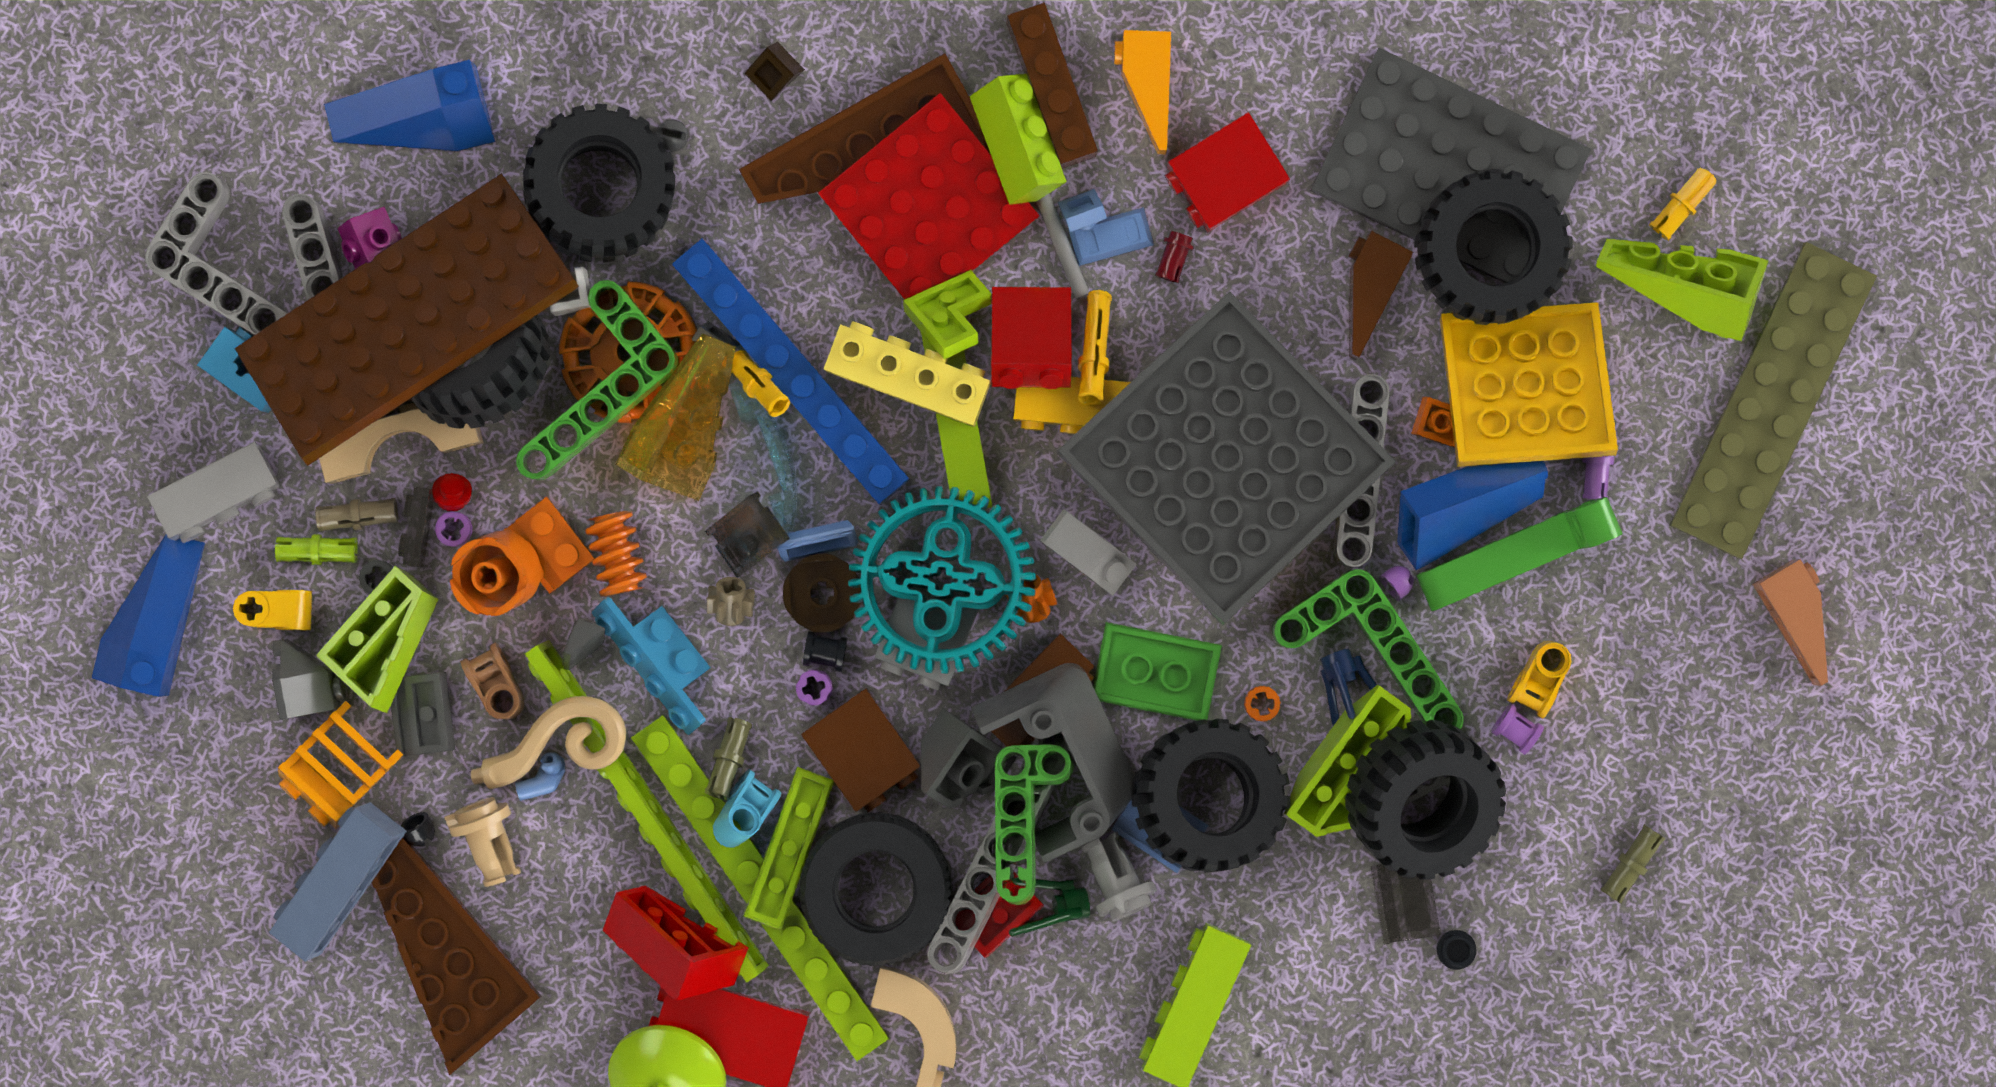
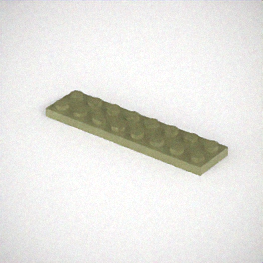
M1808 242L1803 243L1669 526L1731 556L1743 559L1877 275Z

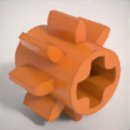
M1036 575V580L1024 581V587L1034 589L1035 596L1023 595L1021 602H1026L1032 606L1031 611L1025 612L1019 609L1016 614L1019 617L1022 616L1029 623H1036L1046 619L1051 612L1050 606L1057 605L1049 578L1041 581L1040 577Z

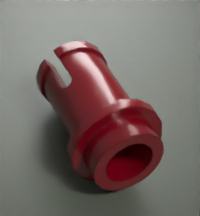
M1170 231L1168 238L1164 237L1163 241L1166 242V246L1155 276L1174 283L1180 282V276L1188 252L1194 249V246L1191 245L1192 237Z

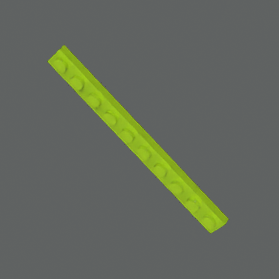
M550 640L536 645L525 653L529 660L528 667L537 680L543 681L551 692L550 699L552 704L574 696H587L571 671L564 669V666H562L563 659ZM577 717L569 720L573 726L581 722L589 723L592 726V733L584 738L583 745L588 747L590 752H598L604 747L606 742L605 731L595 719ZM623 750L616 761L605 768L597 769V771L603 778L611 781L617 790L616 796L620 805L627 812H632L640 824L639 832L648 844L654 845L662 857L661 864L670 877L676 878L684 889L683 896L687 904L693 910H698L706 923L708 922L718 928L716 936L733 946L739 941L749 947L738 976L744 978L746 983L762 973L769 966Z
M662 715L632 736L631 739L747 904L764 857L751 838L734 848L725 847L716 840L713 834V824L726 802L723 799L714 798L705 793L710 779L666 716ZM733 819L735 827L741 830L740 824ZM793 898L781 930L761 924L856 1061L890 1038L830 951L825 948L823 943L821 944L811 928L809 929L802 911Z

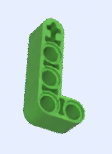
M1012 745L1003 748L996 756V887L999 895L1010 904H1025L1031 900L1035 893L1034 785L1062 784L1069 780L1073 774L1074 764L1072 758L1064 748L1058 745ZM1016 755L1023 757L1025 767L1020 774L1012 776L1005 773L1004 766L1008 758ZM1052 755H1060L1065 759L1064 769L1056 775L1048 774L1044 770L1046 759ZM1014 795L1022 796L1026 803L1023 812L1016 816L1008 815L1005 812V803L1008 798ZM1014 835L1023 836L1026 841L1023 853L1017 856L1008 855L1005 850L1008 838ZM1005 863L1014 865L1027 863L1026 869L1018 867V877L1022 882L1026 883L1025 888L1019 889L1018 896H1014L1011 890L1006 889V883H1012L1014 880V870L1011 867L1005 868Z

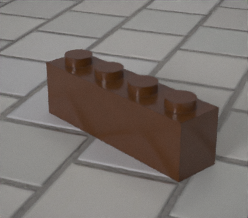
M1045 2L1007 15L1006 25L1023 72L1028 76L1061 168L1064 169L1095 158L1098 149Z

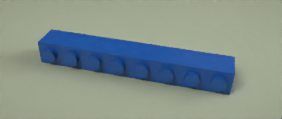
M703 238L672 263L675 269L757 364L773 376L771 380L788 397L794 407L880 506L910 481L908 476Z

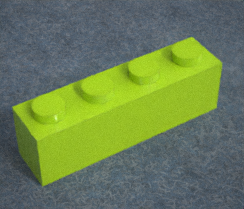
M1205 923L1203 930L1195 928L1187 946V950L1192 951L1187 966L1179 964L1171 981V986L1176 988L1170 1002L1163 1000L1156 1014L1154 1022L1160 1024L1154 1039L1147 1036L1140 1050L1138 1058L1144 1060L1142 1064L1144 1072L1178 1087L1189 1086L1250 950L1251 944L1249 941L1209 923Z

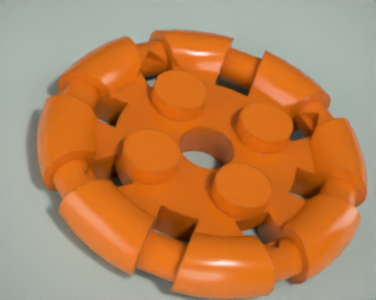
M627 281V285L620 287L625 290L646 317L654 308L665 314L659 325L649 317L647 318L666 341L667 339L679 338L681 352H676L679 364L676 372L673 374L675 378L665 389L660 385L643 399L644 402L637 404L617 421L619 423H632V419L645 417L649 421L666 414L681 402L679 397L688 386L692 387L696 379L694 376L696 360L691 358L697 348L696 342L692 340L697 332V328L689 312L679 301L675 303L665 296V290L648 283ZM609 289L601 293L598 300L600 308L610 310L616 306L618 294L615 290ZM590 307L578 310L572 319L568 316L559 342V355H563L564 369L561 372L568 389L578 401L595 388L600 379L603 381L625 363L621 361L618 354L622 344L603 322L596 328L593 334L585 329V326L593 316L602 321ZM631 320L625 325L624 336L627 340H637L642 336L644 331L642 322ZM664 350L653 352L649 358V366L654 371L665 369L669 363V355ZM590 351L592 365L580 366L578 353ZM691 365L689 373L684 378L678 374L683 368ZM632 375L623 377L618 385L620 394L628 397V392H636L639 386L638 380ZM595 401L590 405L595 409V415L601 418L607 416L608 408L604 401Z

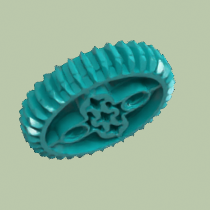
M937 486L935 488V499H930L928 490L921 488V501L915 502L913 495L908 492L905 494L908 506L903 509L897 500L891 501V506L896 513L890 517L885 510L880 509L878 514L885 522L880 527L872 520L867 523V526L876 532L872 539L866 534H860L859 540L868 545L866 552L859 548H854L853 555L863 558L862 565L856 563L849 565V570L861 573L860 579H850L848 585L853 588L861 587V593L851 595L850 601L852 603H864V607L854 612L857 618L865 616L870 618L861 626L864 632L871 631L874 628L878 630L870 641L877 645L886 639L888 642L882 649V653L885 655L891 654L895 648H898L899 651L895 661L899 664L905 661L908 654L912 656L910 660L911 669L917 670L921 659L926 660L925 672L933 673L935 662H940L941 673L948 674L950 661H955V667L958 672H964L965 665L963 659L969 658L971 665L977 668L980 666V661L976 654L983 652L987 660L991 661L994 659V655L989 647L995 644L999 650L1004 651L1007 647L1000 640L1001 636L1005 633L1013 640L1017 638V634L1009 628L1012 622L1022 627L1026 624L1022 617L1016 615L1019 609L1025 612H1030L1032 609L1030 604L1021 602L1022 596H1035V590L1030 587H1024V581L1036 580V574L1032 572L1024 573L1023 567L1033 565L1035 563L1033 557L1021 558L1020 553L1030 549V545L1028 542H1021L1017 545L1014 540L1022 536L1023 531L1021 528L1008 532L1006 529L1013 523L1014 519L1008 515L999 522L997 518L1002 512L1001 506L995 505L988 513L985 511L989 503L987 497L982 496L977 505H974L975 493L968 490L962 501L959 500L960 493L957 487H952L950 497L944 498L943 488ZM934 511L946 512L945 517L933 521L927 528L921 553L896 551L888 555L881 565L876 564L883 544L900 525L924 513ZM962 513L980 521L997 536L1007 553L1010 563V583L1005 582L1002 572L995 565L970 559L971 533L968 527L957 518L958 514ZM946 530L955 531L958 535L957 546L950 551L940 550L938 546V538ZM935 554L940 559L946 561L958 559L961 566L974 572L972 574L957 572L954 566L945 561H935L931 563V568L915 566V564H928L932 561ZM903 564H906V569L918 577L906 578L903 585H900V581L888 572L901 571ZM942 570H946V575L958 582L944 584L943 590H939V586L927 578L940 576ZM981 575H985L986 581L997 588L985 589L982 596H978V591L966 583L978 582ZM875 577H879L883 589L891 596L915 601L913 626L916 633L927 642L925 647L904 639L886 622L875 598L873 585ZM913 586L928 588L927 591L940 599H949L953 597L954 592L970 594V596L955 597L952 605L949 606L938 599L926 601L925 595L917 590H911ZM1004 595L1009 596L1003 614L985 635L970 644L958 648L939 649L940 643L951 639L957 633L964 607L988 609L995 606ZM934 609H942L947 615L946 624L939 630L929 629L926 623L927 615Z

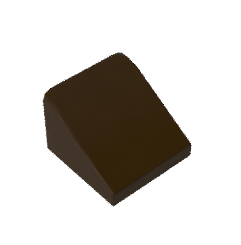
M779 42L768 46L744 74L770 101H773L805 69Z

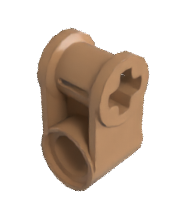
M496 642L491 644L490 650L471 660L465 658L460 661L467 679L477 692L490 716L496 719L510 720L521 714L525 704L523 693L512 674L510 664ZM502 691L510 692L514 699L513 707L506 713L500 712L496 707V698Z

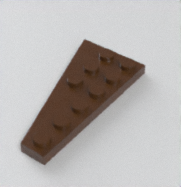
M944 53L741 167L739 171L758 204L817 193L939 93L944 96L989 154L990 151L971 99L947 55Z
M403 836L371 883L373 888L376 889L385 911L383 913L387 923L391 926L406 970L419 1002L424 1007L432 1027V1034L435 1041L439 1044L445 1059L444 1063L449 1075H451L542 996L414 846L408 843Z

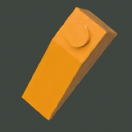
M1124 30L1122 41H1115L1114 64L1122 65L1121 76L1157 154L1165 155L1168 139L1171 32Z

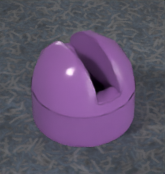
M1394 566L1379 576V580L1385 588L1388 582L1394 588V590L1388 592L1397 601L1405 597L1411 591L1414 584V578L1410 575V571L1403 566Z

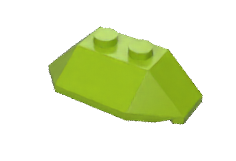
M1376 685L1352 704L1356 714L1354 719H1349L1346 710L1342 713L1297 776L1290 795V808L1285 809L1284 814L1316 837L1327 835V833L1352 829L1347 819L1350 812L1345 808V797L1347 793L1352 792L1347 787L1351 773L1356 774L1358 767L1355 765L1361 755L1366 756L1372 748L1369 745L1377 738L1383 740L1388 736L1387 731L1397 726L1405 729L1407 728L1406 723L1410 722L1411 708L1380 685Z

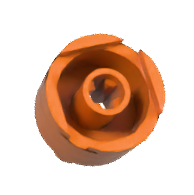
M512 530L494 531L469 541L458 549L451 563L453 567L450 585L457 601L469 612L499 616L526 603L532 598L543 578L544 569L540 564L535 549L526 539Z

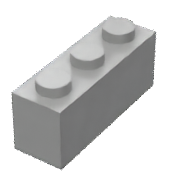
M253 442L148 495L147 498L168 538L174 541L181 539L182 543H186L204 533L203 526L215 520L218 525H221L240 515L238 509L252 502L253 506L256 507L268 502L275 497L273 490L281 486L260 445Z

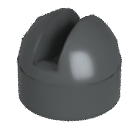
M666 120L657 129V132L665 140L664 147L667 151H679L688 142V130L678 120ZM663 129L682 133L681 139L663 136Z

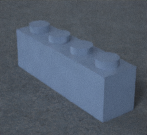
M371 802L358 807L352 806L342 815L338 822L341 828L334 839L331 837L324 842L316 854L319 860L314 868L306 870L296 882L295 888L298 891L291 901L289 899L286 900L274 914L273 918L277 921L269 933L305 962L323 953L407 832Z

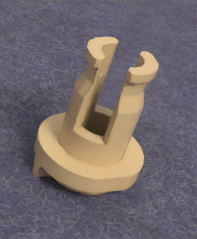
M494 797L476 801L444 817L452 837L465 836L475 864L484 876L482 882L485 887L505 882V875L521 873L520 867L514 863L513 849L502 824V820L511 814L508 803H496Z

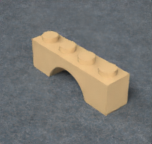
M415 403L400 406V414L388 417L384 415L319 458L325 483L334 484L370 474L372 460L377 449L384 441L396 434L403 432L420 433L429 438L440 452L449 453L484 443L480 427L471 429L468 424H465L464 428L461 429L452 428L446 423L438 424L431 420L426 413L420 411Z

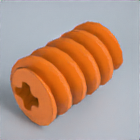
M621 511L588 519L589 521H595V523L585 530L586 534L599 538L589 545V549L602 552L592 563L594 566L605 567V570L596 576V580L609 583L607 587L599 591L601 597L642 589L643 587H638L637 584L647 578V573L634 571L635 567L644 562L643 558L634 557L630 554L640 547V543L627 541V537L637 531L636 527L623 524L624 521L633 516L632 511Z

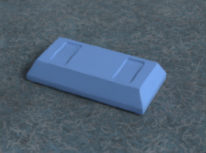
M1144 207L1107 217V219L1099 221L1090 229L1069 231L1079 266L1154 245Z
M848 520L782 534L779 536L776 545L781 559L786 562L814 554L857 546L858 539L854 526Z

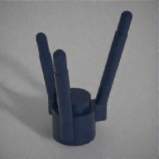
M1347 648L1320 659L1323 670L1320 672L1325 683L1333 726L1340 718L1335 694L1336 687L1339 689L1349 719H1354L1356 714L1346 684L1357 680L1355 672H1358L1370 690L1377 685L1366 670L1361 656L1353 657L1350 649Z

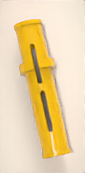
M1093 290L1087 295L1083 355L1078 358V370L1081 372L1078 400L1086 405L1102 403L1104 374L1109 371V360L1106 357L1112 295L1103 290Z

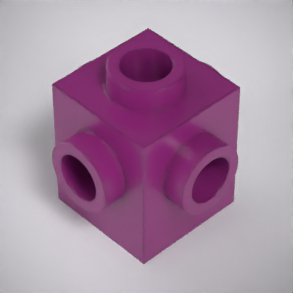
M385 207L350 218L337 228L342 238L343 254L347 261L353 264L355 269L365 262H372L376 255L402 239L398 227L391 223Z

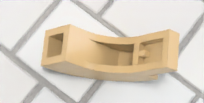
M881 966L871 1007L899 1014L912 1022L919 1031L924 1046V1056L916 1087H941L944 1072L937 1070L938 1065L954 1069L956 1058V1034L950 1013L940 996L923 980L906 971Z

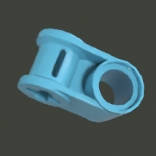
M748 769L736 782L730 792L729 800H727L714 821L713 834L716 840L725 847H737L753 836L760 829L765 818L781 797V791L768 788L754 777L755 772L751 769ZM733 819L740 824L741 830L735 827Z

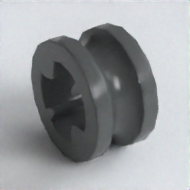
M374 560L363 566L360 571L359 581L364 591L370 594L375 589L373 588L375 583L369 584L368 575L375 573V567H382L381 573H389L393 569V566L388 562Z

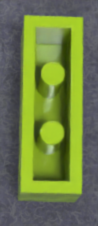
M1027 74L998 76L969 96L1009 205L1038 201L1067 182Z

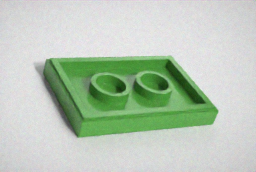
M1106 622L1093 688L1101 702L1197 721L1207 720L1222 645Z

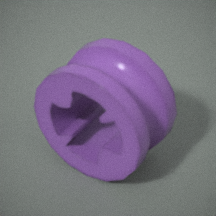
M450 511L444 513L438 518L435 525L437 538L447 546L458 547L464 545L472 535L473 527L470 519L460 512ZM454 518L456 523L461 520L464 525L459 531L461 537L458 540H454V536L447 538L444 534V531L448 528L446 521Z

